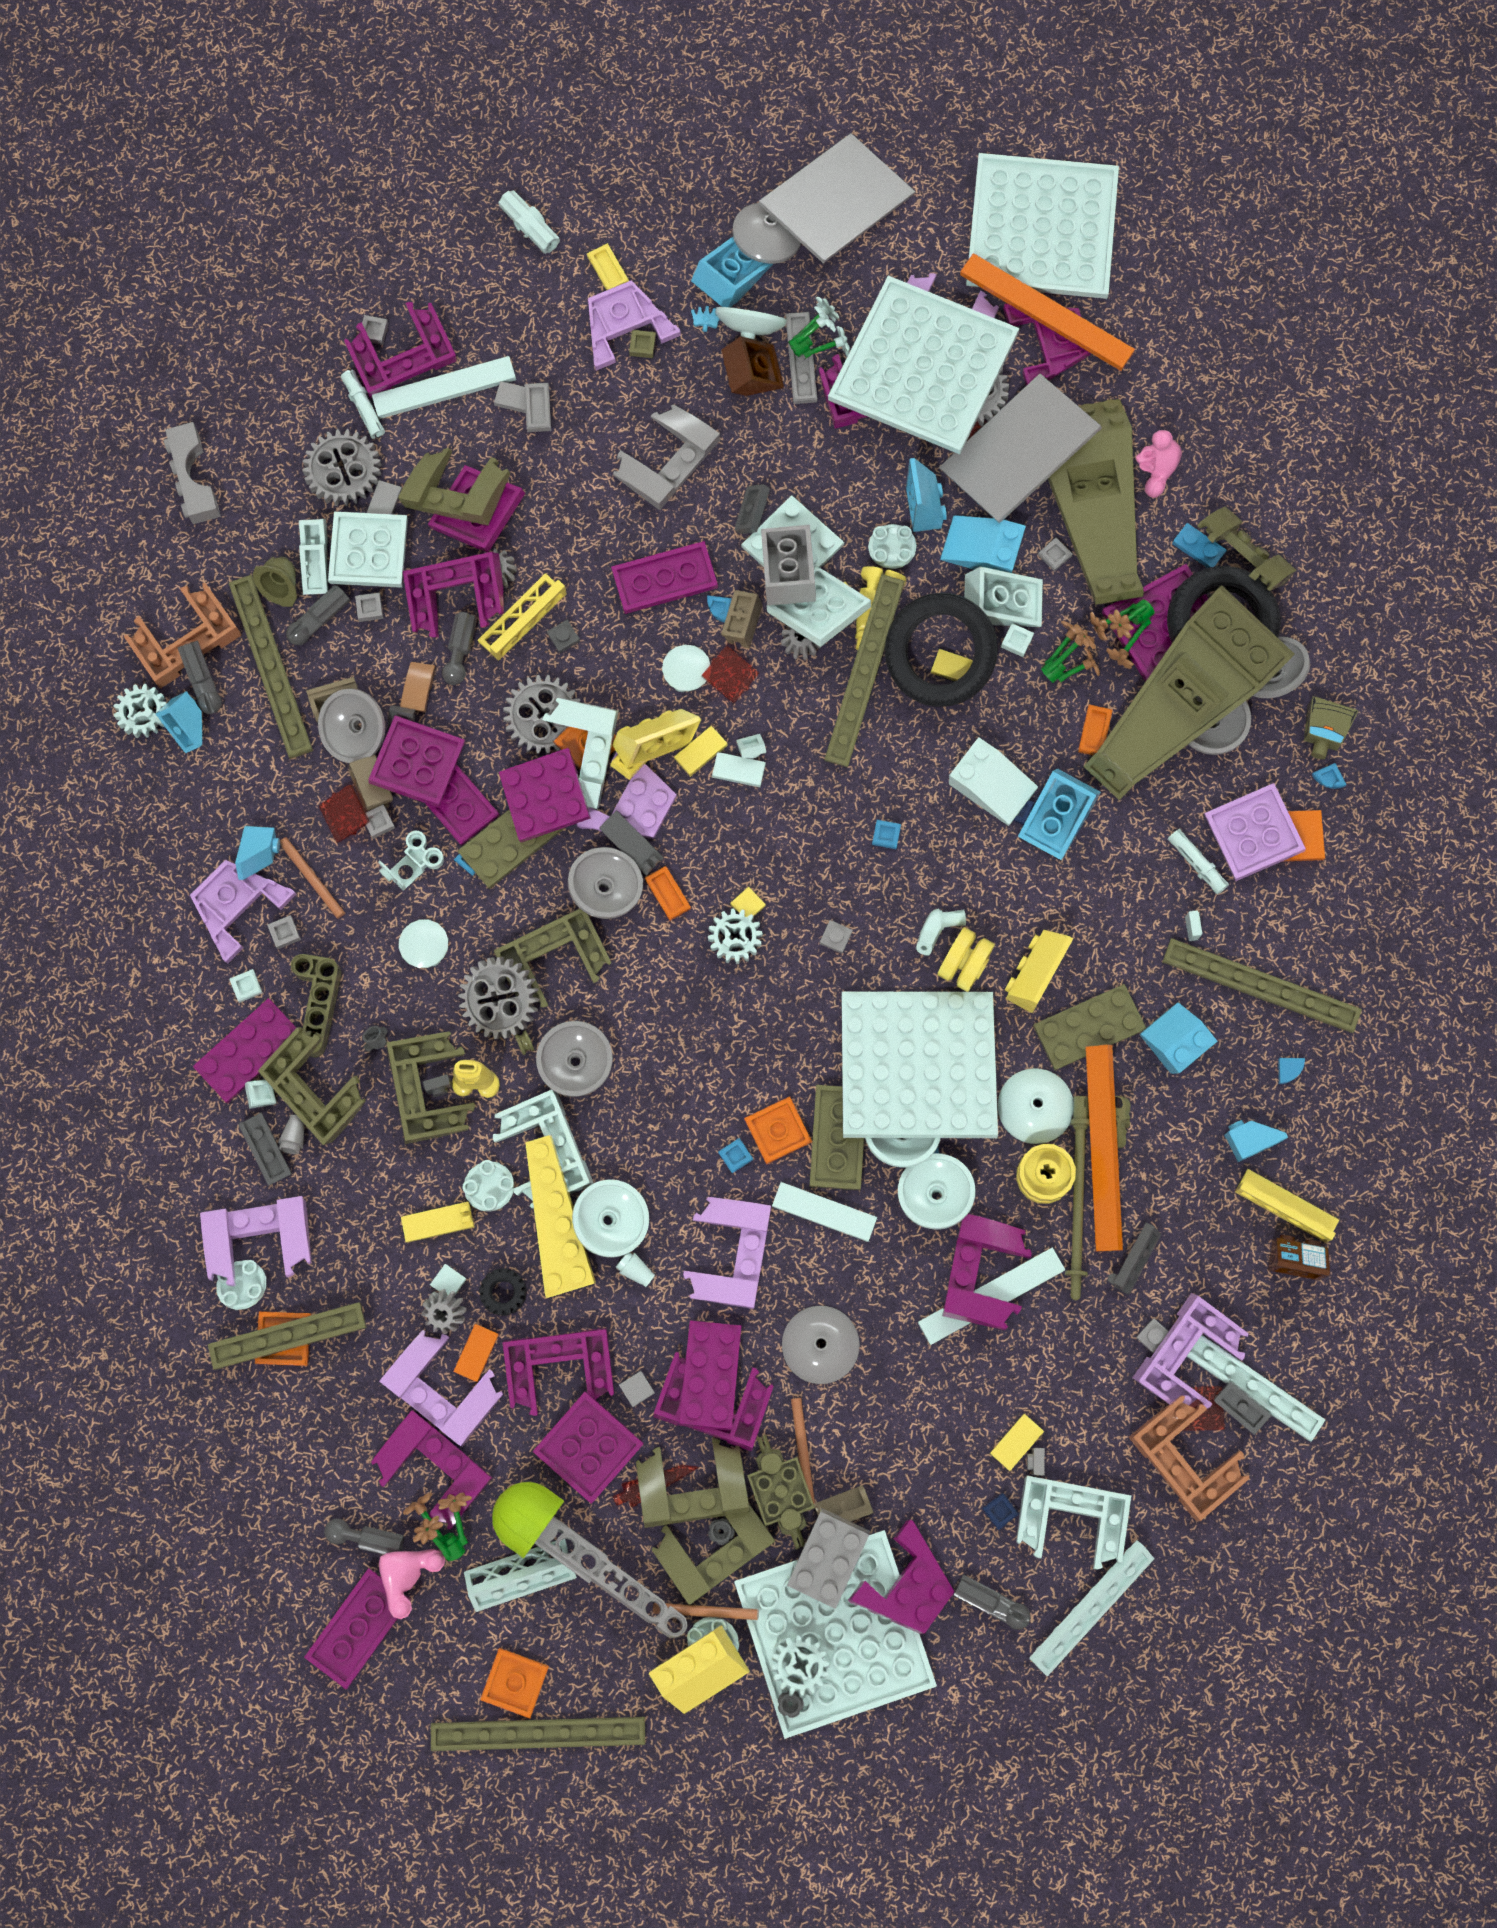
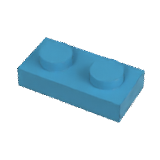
M1186 523L1172 543L1207 568L1215 567L1227 551L1216 542L1212 543L1206 535Z

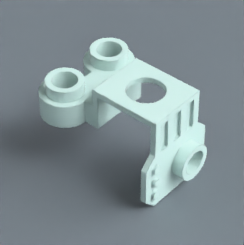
M412 831L407 835L406 844L408 848L404 851L406 856L391 870L381 861L378 862L382 867L379 872L388 881L393 880L403 891L425 871L426 867L438 869L444 863V856L439 849L429 848L425 850L427 840L420 831ZM415 840H421L420 846H413ZM437 856L439 858L438 862L430 863L431 857ZM409 865L413 869V874L409 879H402L399 876L398 870L401 866Z

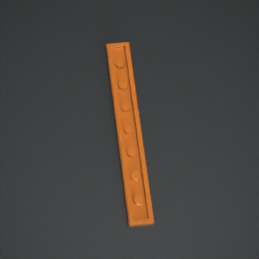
M974 253L960 272L962 277L1122 371L1134 353L1135 349Z
M1112 1045L1086 1047L1096 1251L1123 1250L1113 1050Z

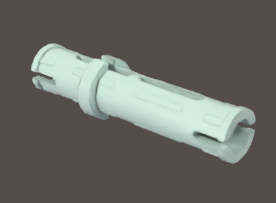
M355 370L345 371L341 375V379L346 385L349 392L348 396L356 405L371 438L375 439V435L377 437L383 435L385 430L368 400L366 388L362 387Z
M1181 829L1176 830L1168 838L1173 846L1198 872L1197 876L1200 879H1204L1217 895L1229 886V883L1215 869L1216 866L1202 855Z

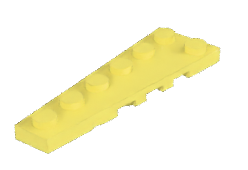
M552 1135L526 1142L546 1298L594 1284L596 1281L586 1248L581 1244L574 1232L572 1223L573 1205Z

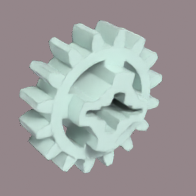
M135 684L131 692L127 688L124 689L126 695L124 697L118 695L117 697L121 703L114 704V708L119 711L114 714L116 720H119L117 723L121 729L124 728L128 735L133 732L136 738H139L141 733L146 738L149 737V731L151 730L157 734L158 729L156 727L158 725L164 727V725L156 716V713L167 704L163 702L165 697L162 693L158 694V690L155 687L149 691V687L146 684L142 686V689H139ZM154 703H156L157 707L156 713L153 712ZM129 709V714L126 717V710Z
M731 909V915H727L723 911L721 920L716 917L714 918L716 926H709V931L713 935L708 936V941L715 942L710 947L712 951L719 950L717 958H721L724 955L726 956V963H729L731 958H735L736 964H739L740 958L743 957L745 961H749V953L752 955L757 954L754 947H761V941L757 938L762 937V931H756L760 927V923H752L754 915L751 914L745 917L744 910H741L740 914H736L735 910ZM739 921L737 924H730L729 922ZM748 929H750L752 933L751 942L745 936V933L748 931ZM720 931L725 935L722 944H720L718 939ZM737 932L740 933V939H739V940H738L737 938H734L733 940H731V934H730V933H733V934H736ZM735 948H741V949H742L741 951H737V952L731 951L732 949H735Z
M800 1636L796 1637L795 1643H792L789 1638L786 1639L785 1648L781 1645L777 1647L780 1655L773 1654L772 1660L777 1662V1664L772 1665L770 1671L777 1672L773 1681L782 1682L780 1686L781 1691L788 1687L789 1696L798 1691L801 1698L804 1696L805 1690L812 1695L815 1692L814 1685L818 1688L823 1686L820 1678L826 1679L828 1677V1673L823 1671V1669L829 1667V1662L822 1660L827 1653L826 1651L819 1653L818 1648L820 1644L810 1645L811 1638L809 1637L805 1643L801 1642ZM799 1649L806 1650L811 1654L806 1655L800 1653ZM788 1654L789 1665L782 1669L783 1658ZM796 1661L799 1664L804 1663L806 1665L803 1672L800 1669H794ZM817 1664V1674L812 1680L810 1670ZM788 1679L799 1680L801 1684H795Z

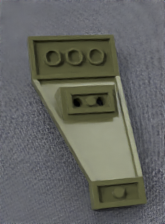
M1120 399L1083 404L1078 407L1101 425L1102 429L1048 478L1095 605L1143 597V586L1137 574L1132 426Z
M1221 585L1188 620L1100 749L1083 767L1120 800L1137 782L1260 691L1295 654ZM1178 679L1183 680L1184 685H1180ZM1196 696L1201 697L1202 702H1198Z

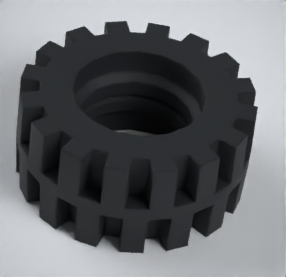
M495 1269L493 1272H489L482 1280L481 1287H479L481 1302L488 1311L495 1315L508 1316L514 1314L523 1306L526 1300L527 1289L523 1279L516 1272L509 1269ZM499 1282H509L514 1288L511 1300L506 1303L495 1301L492 1294L494 1286Z

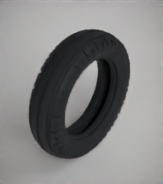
M1231 566L1206 568L1188 577L1175 591L1167 613L1169 637L1173 643L1190 619V612L1194 602L1204 594L1216 591L1221 585L1227 591L1244 598L1253 608L1256 618L1277 638L1279 637L1281 627L1278 603L1273 593L1267 589L1268 586L1260 578L1252 579L1249 576L1251 573L1246 570Z
M932 593L910 602L893 620L885 642L886 664L895 684L911 699L934 707L957 705L976 695L990 679L998 654L996 633L985 612L969 599L952 593ZM936 615H950L962 621L970 630L975 644L974 659L968 671L957 681L946 685H934L921 679L911 667L908 658V644L913 631L921 622Z

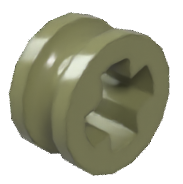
M526 1030L521 1035H514L523 1055H526L528 1050L535 1051Z

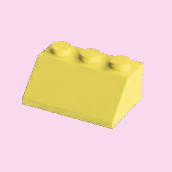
M683 709L674 712L666 711L658 718L652 720L648 718L634 727L630 728L627 726L620 729L613 742V747L626 769L688 746L701 719L699 716Z
M1043 930L1040 936L1035 934L1028 947L1032 949V952L1028 958L1023 956L1017 967L1020 970L1017 979L1011 977L1005 988V991L1009 992L1006 999L1033 1013L1073 938Z
M720 1625L649 1672V1675L662 1697L685 1714L750 1671L726 1631Z

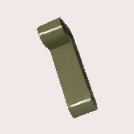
M299 954L291 961L292 972L300 980L312 982L302 1033L313 1037L312 1030L316 1032L315 1034L323 1037L322 1041L310 1055L312 1058H317L325 1052L341 980V969L333 959ZM302 963H310V967L306 972L300 973L298 971ZM327 967H334V973L331 976H323V971ZM322 991H329V997L325 1001H318V995ZM318 1015H323V1023L318 1026L313 1025V1019Z

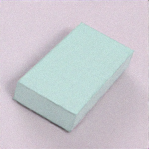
M717 752L712 778L761 787L766 762L748 758L742 759V757Z

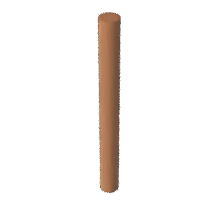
M288 838L281 839L280 846L337 919L345 914L343 909Z
M801 1398L791 1399L799 1464L812 1501L815 1504Z
M657 1603L653 1604L654 1614L660 1613ZM665 1603L667 1608L671 1606L685 1616L758 1620L759 1618L758 1609Z

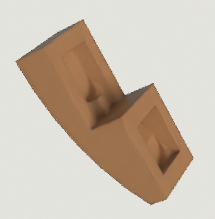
M410 663L400 707L426 713L435 665Z

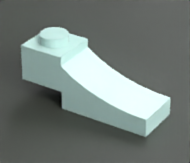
M326 519L299 520L301 542L299 549L303 595L325 594L328 591Z

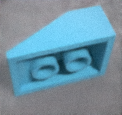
M732 237L699 261L691 282L719 305L730 308L749 291L773 264L762 263L749 258L741 252Z
M911 458L909 460L906 492L913 532L942 528L943 520H946L945 505L941 506L940 498L943 497L942 485L937 483L936 475L915 458Z
M953 516L940 560L974 570L984 567L1012 573L1026 526L1007 520L998 523L993 518Z
M1059 769L1052 771L1018 837L1062 860L1101 792Z

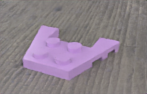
M632 281L588 298L594 367L596 371L616 363L607 341L651 323L661 344L681 336L680 329L673 325L667 319V316L662 311H659Z
M645 764L629 781L613 813L617 810L644 838L654 839L677 795ZM588 807L591 819L577 823V827L601 831L599 827L610 816Z
M225 860L190 896L208 928L222 959L228 964L243 947L226 929L261 894H264L280 910L297 894L292 889L283 887L257 874H253L244 880H239L236 864Z

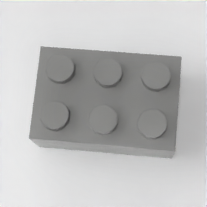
M810 525L761 529L767 606L815 602L816 589Z
M821 1508L787 1586L836 1609L870 1531Z

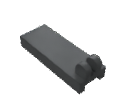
M617 810L599 827L623 853L634 860L645 875H648L664 859Z
M259 1113L238 1124L268 1186L292 1175L263 1113Z
M1145 1223L1119 1274L1112 1273L1108 1276V1281L1111 1285L1125 1294L1130 1295L1161 1237L1160 1232L1155 1226Z

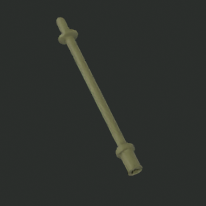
M1085 1096L1073 1097L1074 1108L1073 1119H1071V1126L1075 1129L1074 1165L1076 1167L1073 1195L1071 1270L1065 1271V1275L1071 1276V1298L1075 1301L1081 1297V1277L1088 1276V1272L1082 1270L1085 1130L1090 1126L1088 1119L1089 1103L1088 1097Z

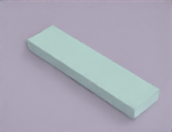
M782 1182L772 1207L866 1242L870 1239L877 1217Z

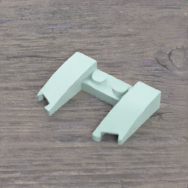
M557 698L556 701L559 705L551 715L546 713L543 716V720L588 731L579 780L587 806L597 809L601 802L618 710Z
M549 1090L495 1114V1118L501 1119L500 1134H493L494 1142L502 1141L540 1125L544 1137L552 1135L569 1195L594 1184L566 1120V1112L558 1093ZM531 1182L513 1189L517 1196L523 1192L533 1201Z
M1026 1476L1022 1492L1016 1542L1020 1544L1023 1540L1036 1550L1033 1555L1041 1559L1049 1508L1099 1518L1093 1569L1103 1568L1101 1562L1115 1558L1117 1563H1121L1131 1496Z

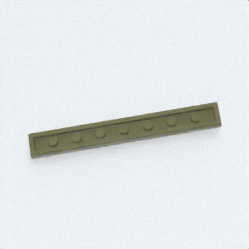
M881 574L824 761L848 768L885 648L887 633L893 622L905 581Z
M249 575L229 582L288 757L292 759L312 752L313 748L253 576Z
M1172 938L1162 963L1350 1033H1354L1362 1011L1361 1008Z
M645 1716L431 1723V1751L645 1745Z

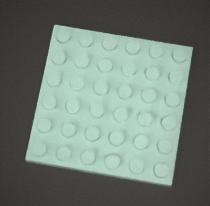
M979 153L969 258L974 253L1040 293L1107 299L1109 294L1119 166ZM969 280L966 281V286L979 287Z
M888 276L828 395V400L960 454L1019 334V328Z
M842 992L843 1138H997L993 992Z
M885 1530L869 1535L836 1609L787 1586L798 1560L734 1581L742 1607L759 1610L758 1620H747L785 1739L937 1686L919 1633L896 1624L884 1616L869 1612L868 1609L859 1605L851 1604L848 1601L862 1581H866L882 1597H885L900 1575ZM800 1636L801 1642L805 1643L809 1637L811 1638L810 1645L814 1646L816 1643H819L818 1652L826 1651L827 1653L822 1660L829 1662V1667L823 1669V1671L828 1673V1677L826 1679L820 1678L823 1683L821 1688L814 1685V1694L811 1695L805 1690L804 1696L801 1697L804 1702L803 1709L799 1711L798 1716L789 1718L787 1715L783 1716L778 1710V1697L783 1692L787 1693L789 1688L786 1687L781 1691L780 1686L782 1682L773 1681L777 1672L770 1671L772 1665L777 1664V1662L772 1660L773 1654L780 1655L777 1647L781 1645L785 1648L786 1639L789 1638L792 1643H795L796 1637ZM799 1649L800 1653L806 1655L811 1654L806 1650ZM788 1654L783 1658L782 1669L789 1665ZM796 1661L794 1669H800L803 1672L806 1665L804 1663L799 1664ZM817 1664L810 1670L812 1680L817 1674ZM788 1679L795 1684H801L799 1680ZM789 1701L788 1706L791 1707L793 1702Z

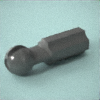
M334 585L303 616L288 626L286 631L287 639L293 645L307 643L310 636L350 602V599L338 586Z
M466 612L455 614L448 645L452 655L450 661L442 669L443 679L450 685L460 684L466 676L462 662L464 655L470 653L477 618Z
M198 640L177 647L195 692L198 707L206 714L218 712L222 706V699L216 690Z
M342 1519L329 1521L324 1530L326 1539L332 1544L338 1545L349 1540L357 1542L361 1550L381 1555L401 1551L404 1541V1535L367 1526L361 1531L350 1529L346 1521Z
M964 1574L962 1575L953 1596L1001 1620L1012 1629L1022 1630L1028 1626L1031 1620L1028 1607L999 1594Z

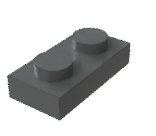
M764 484L747 487L734 529L736 532L747 534L758 531L764 507L767 503L769 487Z
M1231 1379L1213 1398L1219 1406L1254 1435L1272 1416L1267 1409Z

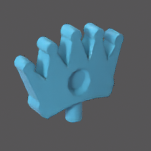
M706 306L704 313L702 308L699 307L697 315L694 310H691L694 326H703V332H707L708 326L717 328L720 319L716 316V308H713L711 314L709 313V306Z

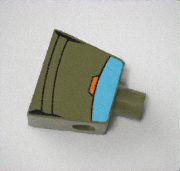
M1313 696L1307 706L1304 741L1314 744L1311 756L1317 759H1325L1328 748L1337 751L1342 745L1358 710Z

